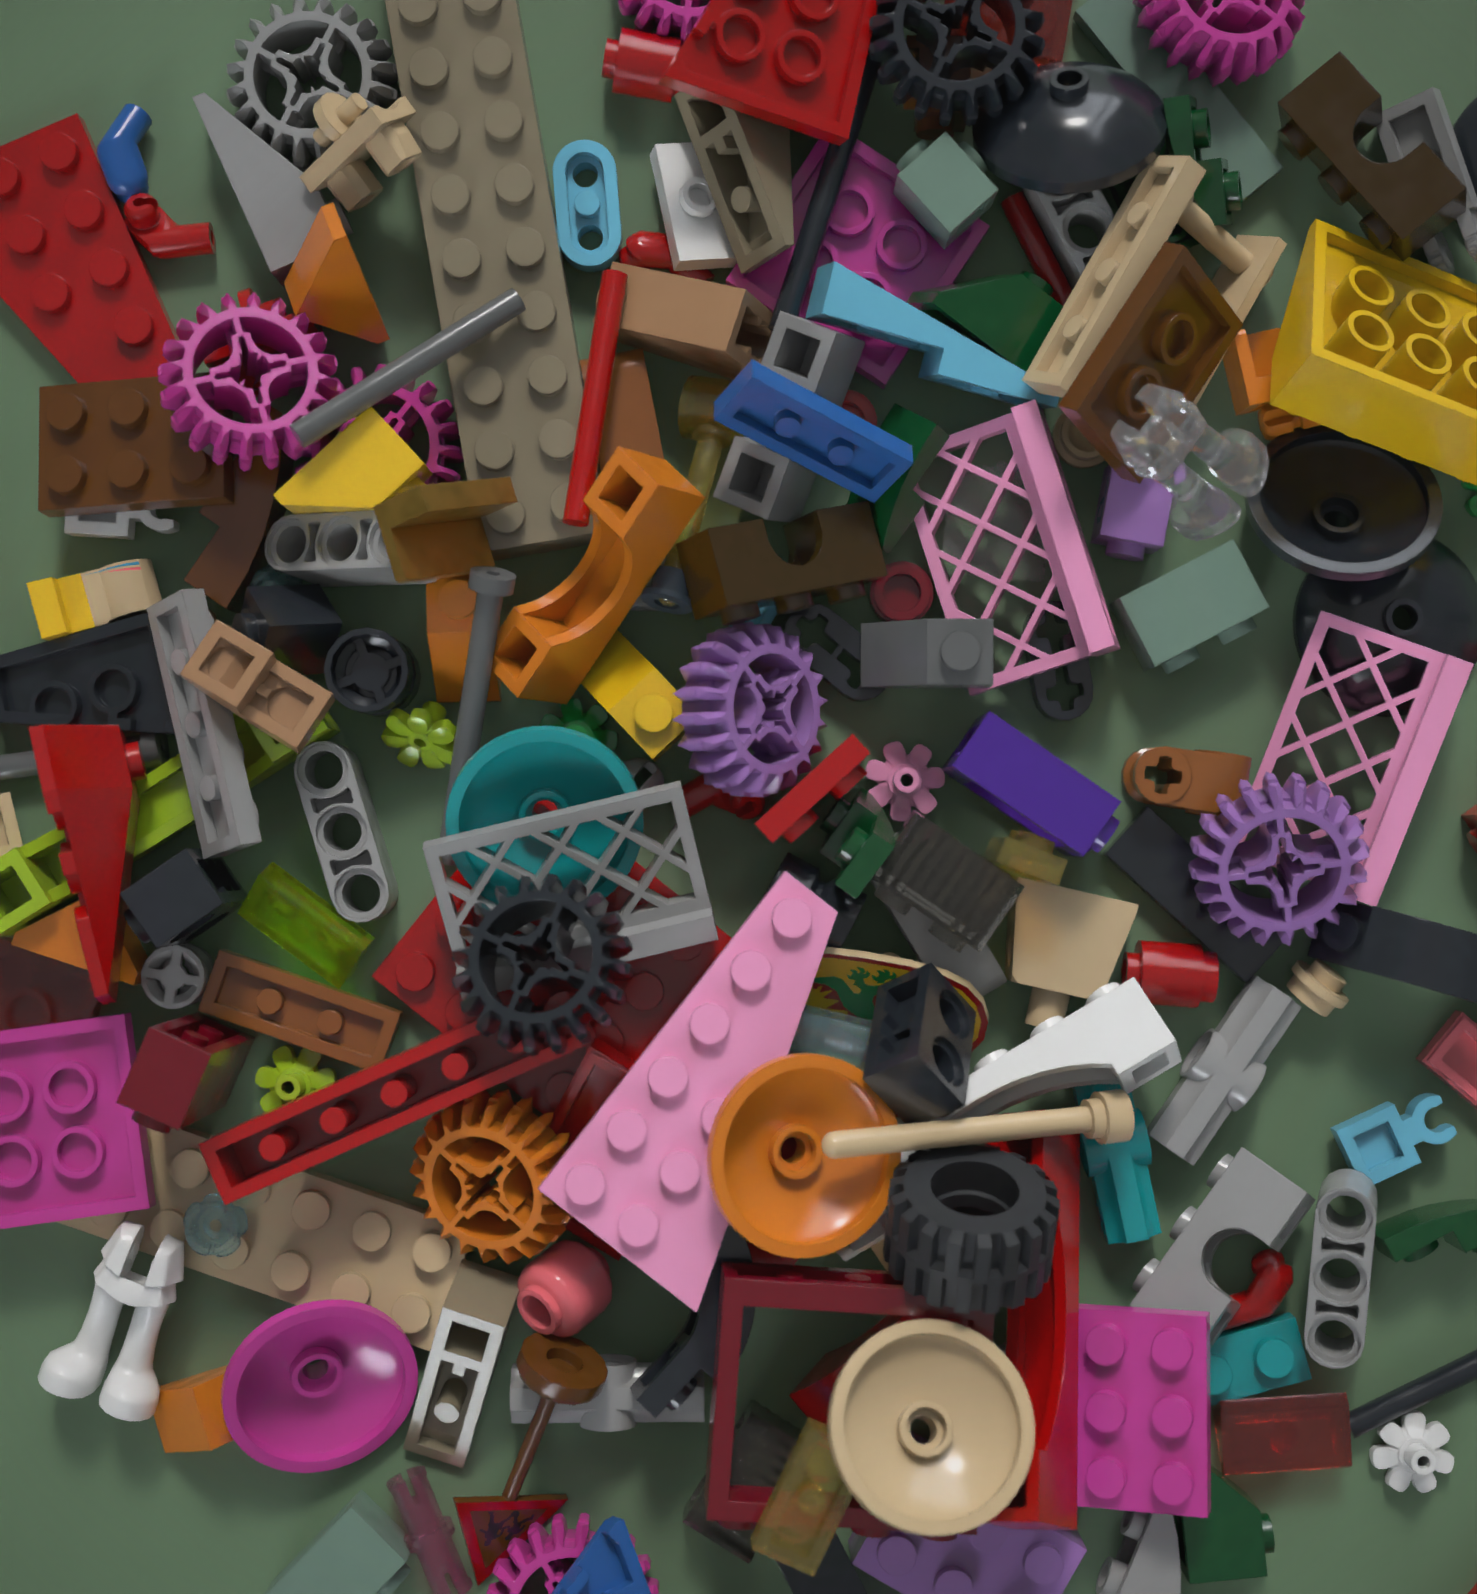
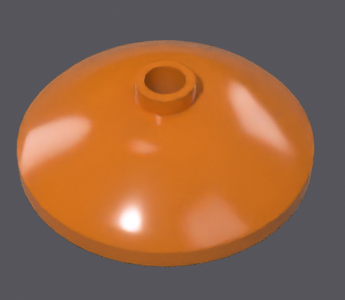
M816 1053L789 1054L765 1062L744 1076L726 1096L716 1114L709 1135L707 1173L710 1188L720 1212L732 1228L744 1239L765 1251L783 1257H820L845 1248L859 1239L875 1224L888 1204L890 1178L894 1177V1169L901 1162V1152L833 1159L826 1156L821 1147L823 1137L832 1131L898 1125L895 1113L863 1080L864 1072L844 1060ZM793 1137L796 1141L795 1153L790 1158L784 1160L781 1156V1146L786 1139Z

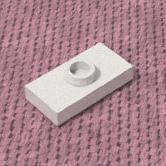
M692 142L655 144L650 153V160L674 271L734 267L737 263Z

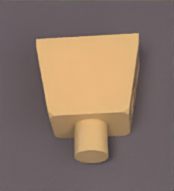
M1011 876L1008 899L1005 976L1009 981L1033 986L1024 1023L1038 1026L1043 1021L1054 1016H1063L1065 1018L1070 995L1087 999L1094 991L1108 984L1136 917L1139 904Z

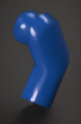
M130 103L125 104L97 147V157L106 182L111 191L115 193L117 199L123 203L135 194H147L149 191L148 173L138 144L152 125V119L141 107Z

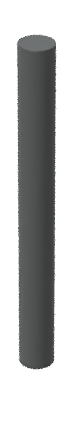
M510 288L293 422L289 427L296 440L303 448L307 447L523 313L526 309L521 297L513 288Z

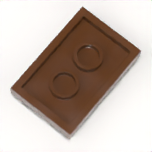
M1169 242L1163 244L1058 405L1122 479L1138 484L1142 482L1244 325L1184 245Z
M209 372L195 373L194 378L207 376ZM158 376L42 386L39 389L38 511L49 518L233 503V453L229 452L227 460L217 466L213 462V444L210 443L204 449L194 452L189 447V437L192 430L175 433L171 427V416L175 411L164 409L161 406L160 393L167 387L158 381ZM215 410L220 415L233 420L232 410Z

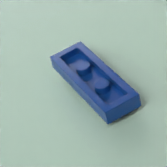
M751 360L714 401L715 421L873 503L914 463L912 445L754 360Z

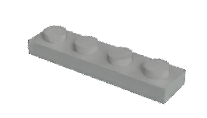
M204 588L181 589L146 609L203 859L230 855L262 842L258 826V809L252 800L244 765V748L237 735L233 713L183 679L180 675V672L214 624V619L209 613Z

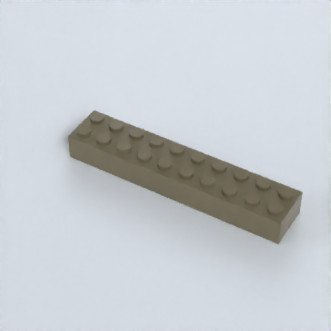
M385 0L401 97L405 96L417 112L406 122V126L422 152L413 162L441 331L510 288H513L519 294L526 309L523 313L447 359L467 481L511 477L518 501L481 518L493 559L498 561L589 545L593 532L591 512L587 527H575L562 522L584 381L563 255L559 245L556 214L519 0ZM599 463L597 468L596 479L600 475Z

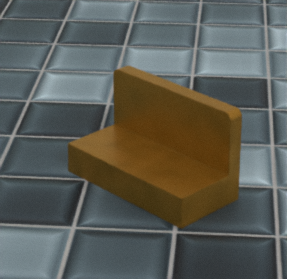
M511 477L418 485L373 506L395 580L399 584L466 575L470 574V569L475 566L494 567V559L481 518L518 502Z

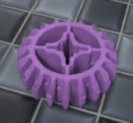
M743 622L734 624L733 627L720 628L715 632L707 633L706 642L691 647L693 662L679 668L686 684L685 687L673 693L682 701V713L675 717L673 721L683 725L685 735L678 746L688 751H693L689 768L704 773V784L722 789L723 793H730L731 796L768 797L770 794H778L779 790L796 786L797 776L811 771L809 756L822 751L816 735L817 731L828 727L820 719V706L828 700L819 696L817 690L823 675L810 671L813 653L799 649L798 636L783 633L781 626ZM748 665H750L756 671L755 674L752 672ZM749 746L755 752L753 755H751L747 750Z
M1266 771L1262 780V789L1255 791L1247 780L1240 779L1238 790L1242 796L1235 801H1232L1224 794H1218L1216 803L1222 813L1219 816L1201 813L1199 823L1207 834L1191 837L1190 847L1193 853L1199 857L1189 861L1188 864L1192 878L1199 880L1194 887L1199 901L1204 902V904L1210 903L1208 912L1211 918L1218 924L1228 920L1227 925L1230 932L1238 938L1251 929L1255 942L1260 943L1262 946L1268 941L1273 931H1277L1283 944L1290 946L1294 938V930L1303 928L1309 937L1316 939L1318 928L1315 923L1320 919L1325 918L1328 922L1339 925L1340 915L1335 906L1338 903L1357 905V895L1349 885L1367 882V872L1363 865L1358 862L1370 857L1369 847L1363 839L1358 838L1364 833V827L1356 815H1348L1351 807L1346 799L1341 795L1330 798V789L1324 782L1319 780L1306 789V782L1303 777L1294 772L1289 776L1284 786L1281 787L1275 774ZM1285 818L1309 821L1322 828L1326 832V837L1312 839L1309 834H1292L1286 825ZM1259 826L1256 834L1251 839L1239 843L1248 832ZM1280 840L1286 852L1280 855V864H1277V878L1271 866L1276 864L1277 854H1280ZM1314 877L1305 887L1299 890L1303 882ZM1244 879L1247 885L1262 884L1267 886L1271 898H1258L1247 895L1236 889L1229 881Z

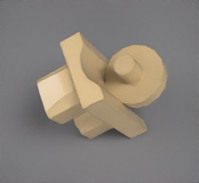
M334 92L325 93L314 104L313 114L319 126L313 132L314 140L322 147H328L332 142L334 143L299 177L310 193L328 187L348 212H352L368 205L382 192V185L365 163L371 156L384 174L390 177L410 166L422 154L415 139L405 125L417 113L405 96L398 98L388 109L376 105L370 107L363 115L361 113L367 109L368 105L366 100L358 93H353L348 99Z

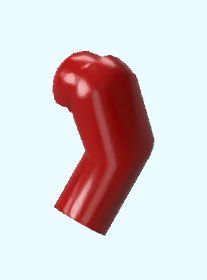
M145 193L135 194L125 202L123 209L128 231L153 256L160 259H172L216 253V240L211 222L177 225L158 207L157 200L152 195Z
M644 230L635 232L626 239V246L619 252V263L650 269V267L667 269L671 274L712 282L715 277L709 269L674 271L666 233Z
M704 773L682 786L689 818L712 805L736 814L740 819L751 820L760 815L765 807L764 797L731 796L730 793H723L722 789L704 784Z
M1265 1249L1253 1256L1251 1269L1256 1276L1247 1290L1229 1295L1239 1302L1241 1306L1223 1331L1268 1318L1276 1312L1294 1283L1292 1266L1285 1264L1282 1252H1277L1274 1249Z

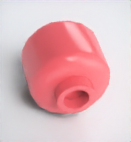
M563 1240L553 1244L526 1265L518 1277L519 1292L517 1306L524 1321L540 1334H553L561 1338L573 1336L599 1316L612 1300V1281L607 1261L597 1250L576 1241Z

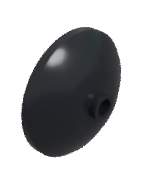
M1085 61L1056 62L1038 66L1033 81H1021L1024 91L1018 101L1002 98L1003 108L1001 114L995 118L989 116L979 106L977 122L975 125H972L974 149L981 156L991 173L1021 188L1064 194L1107 188L1137 175L1147 168L1160 154L1167 135L1164 104L1153 89L1136 76L1122 69L1106 64Z
M1323 425L1307 429L1298 427L1294 429V432L1280 435L1268 443L1255 458L1245 486L1244 498L1247 516L1261 541L1274 554L1290 565L1315 576L1340 581L1380 579L1411 566L1424 555L1433 543L1443 513L1440 487L1435 475L1428 466L1404 459L1395 453L1362 440L1348 437L1339 431Z
M1434 539L1429 549L1420 559L1393 575L1368 581H1340L1307 573L1300 585L1293 611V635L1300 660L1303 657L1320 610L1471 662L1474 664L1473 668L1477 662V584L1462 560L1451 549ZM1396 607L1404 608L1410 615V624L1406 630L1397 628L1393 623L1392 614ZM1330 627L1328 628L1319 654L1329 676H1333L1366 661L1355 636ZM1365 640L1373 657L1391 650L1390 648ZM1401 653L1376 665L1393 699L1418 687L1427 662ZM1314 663L1309 676L1314 683L1323 680L1316 663ZM1369 668L1333 683L1343 706L1349 710L1361 713L1385 702ZM1327 687L1320 689L1329 698H1331ZM1413 698L1396 706L1400 716L1407 715ZM1388 709L1374 715L1375 717H1392Z

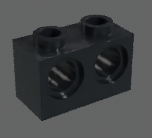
M185 848L119 893L129 907L124 911V917L132 931L142 942L147 944L152 941L156 948L189 943L251 901L222 857L203 859L201 848Z
M931 962L878 986L863 1073V1080L905 1124L928 1122L935 1118L948 1116L955 1110L965 1107L976 1011Z

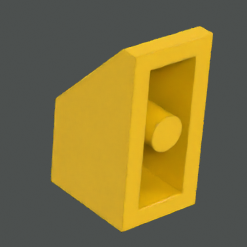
M371 406L351 422L273 496L293 514L374 510L373 506L418 485H426L424 482L433 473Z
M616 630L581 684L656 762L685 735L684 726L673 721L675 717L682 713V701L673 694L677 690Z

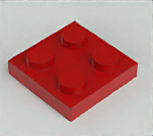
M853 734L850 735L754 823L755 827L770 843L775 842L782 835L791 844L820 818L812 810V807L829 792L835 800L840 799L868 773L859 763L870 752Z

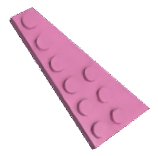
M786 871L780 875L538 1187V1190L696 1313L728 1226V1222L714 1200L707 1173V1146L713 1121L726 1096L744 1076L765 1062L788 1055L838 913Z

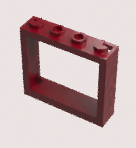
M722 1261L704 1491L706 1520L718 1521L719 1525L731 1530H751L756 1528L758 1523L784 1524L788 1530L800 1534L821 1533L825 1527L851 1528L855 1534L869 1538L887 1537L891 1534V1530L901 1531L889 1526L869 1513L854 1498L850 1491L730 1485L743 1306L968 1320L967 1328L983 1335L991 1342H993L995 1313L984 1314L981 1310H970V1313L966 1314L954 1312L955 1308L944 1305L941 1308L926 1303V1297L922 1295L912 1296L903 1289L904 1281L894 1280L889 1271ZM977 1527L958 1534L977 1535ZM957 1534L947 1536L920 1535L925 1539L939 1542L952 1541L957 1538Z

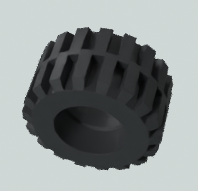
M972 1144L930 1149V1151L918 1150L910 1154L908 1162H900L894 1169V1177L890 1178L883 1246L884 1261L889 1263V1273L894 1280L904 1281L903 1289L912 1296L922 1295L926 1297L927 1304L941 1308L943 1305L955 1308L954 1312L969 1314L970 1310H981L984 1314L999 1313V1307L1005 1306L1014 1309L1024 1305L1025 1297L1035 1298L1042 1291L1043 1283L1048 1282L1051 1274L1060 1209V1199L1057 1198L1058 1190L1054 1182L1045 1179L1046 1172L1038 1165L1027 1164L1026 1157L1015 1152L1007 1153L1001 1151L1000 1147L989 1144L985 1146Z

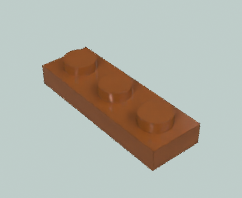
M221 949L217 954L198 1008L200 1012L363 1069L388 1058L404 1011L227 949Z

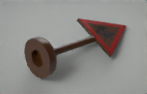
M533 1333L524 1339L516 1361L518 1372L528 1388L540 1395L541 1398L502 1496L453 1497L474 1578L478 1586L493 1573L498 1559L509 1557L507 1547L514 1537L526 1541L528 1539V1528L532 1523L538 1522L543 1525L569 1500L566 1494L519 1495L555 1404L580 1405L588 1403L600 1394L606 1381L608 1369L604 1359L595 1349L577 1338L571 1336L561 1338L553 1334Z

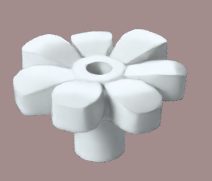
M1413 1410L1401 1416V1427L1392 1420L1377 1428V1434L1386 1444L1373 1445L1369 1449V1457L1375 1468H1389L1385 1475V1483L1393 1489L1403 1492L1409 1486L1410 1481H1412L1413 1486L1419 1492L1426 1493L1436 1487L1437 1481L1433 1472L1450 1473L1454 1466V1457L1448 1451L1440 1449L1450 1439L1448 1430L1439 1421H1431L1426 1424L1424 1414L1419 1410Z

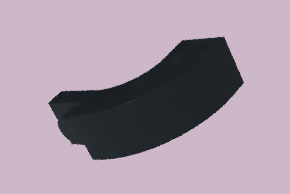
M1338 903L1335 906L1340 915L1339 925L1330 923L1325 918L1316 922L1318 934L1316 939L1312 938L1307 956L1477 1004L1476 933L1356 903L1357 905Z
M729 1223L697 1313L690 1308L686 1322L678 1335L630 1387L635 1399L655 1418L666 1407L670 1411H674L687 1400L697 1386L698 1381L694 1376L701 1368L713 1379L722 1261L752 1262L746 1240ZM743 1306L739 1359L751 1332L756 1307Z

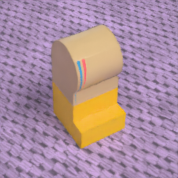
M151 559L126 560L58 579L49 577L26 583L41 638L47 641L147 613L146 608L162 600Z

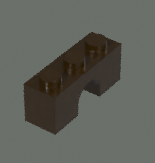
M1341 51L1278 102L1281 128L1277 131V134L1283 145L1297 160L1301 161L1307 156L1322 172L1318 175V180L1335 203L1342 206L1348 201L1363 217L1359 221L1360 228L1378 250L1383 252L1390 247L1404 261L1466 211L1467 187L1425 142L1421 143L1404 158L1390 163L1371 161L1358 151L1357 146L1363 137L1382 122V96Z
M869 501L817 509L783 525L789 549L788 562L782 560L772 549L763 519L707 528L677 543L676 548L695 620L721 616L723 626H729L760 617L759 608L775 605L777 615H784L813 607L815 605L813 597L827 595L829 605L840 604L866 596L865 584L888 575Z

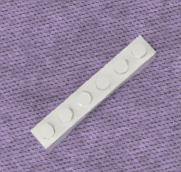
M1132 977L1121 985L1117 982L1109 983L1094 991L1087 998L1086 1005L1065 1018L1063 1016H1054L1040 1023L1030 1033V1039L1012 1050L1000 1049L983 1057L975 1065V1072L971 1073L968 1077L965 1107L955 1110L948 1116L935 1118L931 1121L997 1114L1030 1098L1075 1086L1119 1084L1128 1094L1182 1062L1176 1039L1136 979ZM899 1117L896 1118L898 1125L905 1124ZM918 1150L901 1152V1162H908L909 1155ZM887 1206L875 1224L865 1234L845 1248L836 1251L845 1262L884 1239Z

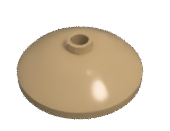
M936 1319L906 1321L884 1329L868 1339L853 1353L842 1368L835 1382L828 1409V1438L831 1453L840 1477L850 1493L877 1519L891 1527L915 1535L947 1536L974 1529L989 1521L1014 1498L1024 1482L1033 1456L1035 1443L1034 1414L1027 1389L1018 1371L1007 1356L990 1340L970 1328L949 1321ZM914 1419L923 1420L930 1428V1439L926 1444L916 1442L911 1436L910 1426Z

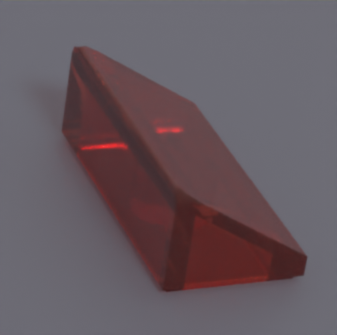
M1347 1393L1228 1399L1219 1401L1213 1409L1222 1476L1350 1468L1352 1466L1350 1410Z

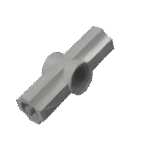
M1253 975L1244 984L1243 989L1233 1000L1217 1027L1207 1030L1189 1051L1179 1072L1182 1078L1148 1126V1135L1194 1166L1229 1113L1242 1108L1256 1092L1266 1073L1267 1067L1264 1062L1302 1007L1273 985Z
M599 1354L604 1359L608 1369L607 1378L600 1394L585 1404L566 1405L556 1403L548 1424L580 1423L581 1428L586 1430L614 1432L634 1428L637 1422H704V1370L701 1368L695 1374L694 1378L698 1381L697 1386L681 1406L674 1411H670L666 1407L655 1418L635 1399L630 1389L633 1383L653 1362H637L635 1357L629 1355ZM513 1363L510 1381L511 1423L528 1424L532 1421L541 1396L528 1388L520 1378L516 1363Z

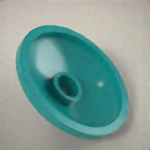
M557 726L520 728L496 737L472 755L460 770L453 783L447 803L446 836L537 815L533 807L542 800L553 802L558 810L638 791V788L624 763L615 753L598 740L584 733ZM643 810L632 826L642 833L644 827ZM629 812L613 816L623 821ZM597 820L579 823L568 842L599 859L616 831ZM565 827L550 830L549 832L559 837ZM529 835L514 839L504 858L536 874L552 847ZM625 837L608 865L628 875L636 861L641 845ZM500 843L485 847L495 852ZM468 851L451 854L459 872L473 888L488 862ZM561 852L548 873L558 876L564 890L573 879L584 883L592 869ZM496 868L480 895L499 904L500 902L495 896L496 886H504L514 896L519 894L518 884L520 880ZM601 875L589 895L600 892L604 897H607L619 885Z

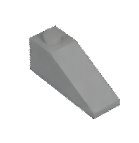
M203 92L192 97L270 272L284 288V281L320 208L333 202L348 236L354 232L347 215L336 197L327 201L320 190L310 193L299 178L303 174L301 170Z

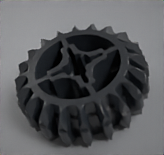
M876 0L881 14L870 18L869 29L873 31L872 35L878 39L870 44L869 56L872 61L884 63L879 68L877 74L880 85L899 82L893 93V101L896 103V106L904 104L914 97L917 99L914 116L917 120L927 116L929 108L932 107L940 110L938 120L943 128L950 125L953 111H961L963 121L970 127L977 122L978 106H981L989 116L995 118L1001 114L1003 108L1002 98L1018 101L1024 91L1021 81L1034 80L1038 65L1032 58L1041 56L1045 47L1044 38L1035 33L1043 27L1045 21L1042 11L1029 9L1035 0H956L950 4H940L931 0ZM983 3L988 5L1000 18L1007 34L1008 44L998 40V32L985 25L980 14ZM969 16L965 29L966 37L963 36L961 44L954 43L949 55L944 57L948 43L946 39L947 34L950 37L952 29L959 30L964 18ZM903 27L916 33V41L924 44L932 53L933 60L929 71L923 68L909 51ZM987 67L992 69L985 75L974 79L949 80L954 72L962 68H973L984 72Z
M550 873L546 875L538 891L535 882L529 876L521 875L518 884L519 894L512 896L504 886H496L495 896L500 902L491 910L482 902L475 903L474 911L482 919L479 926L475 927L470 924L459 926V934L471 943V946L459 948L451 952L452 960L458 966L466 968V970L458 973L451 979L456 990L462 993H469L460 1003V1007L469 1017L479 1016L476 1029L485 1037L498 1032L497 1043L509 1051L517 1046L522 1039L523 1050L530 1056H537L540 1053L545 1038H547L550 1048L556 1054H564L567 1048L566 1034L572 1032L583 1045L590 1043L591 1033L585 1025L594 1018L603 1027L611 1026L612 1018L603 1009V1006L607 1001L616 1005L626 1003L627 995L613 983L614 981H625L633 977L634 969L625 961L619 960L633 950V945L627 936L617 935L624 926V921L618 912L605 913L609 903L600 892L586 897L587 888L582 881L573 879L563 890L562 882L558 876ZM542 919L532 933L520 937L512 935L524 925ZM576 923L587 929L591 939L592 963L589 972L582 970L570 958L572 946L575 942L571 934ZM551 956L563 971L553 967L550 969L539 967L534 972L521 957L533 962L536 959L546 962ZM498 957L504 959L514 968V977L509 988L514 995L508 1007L503 1005L496 990L495 966ZM565 991L575 993L563 1005L550 1011L535 1013V1010L543 1011L545 1004L555 994Z

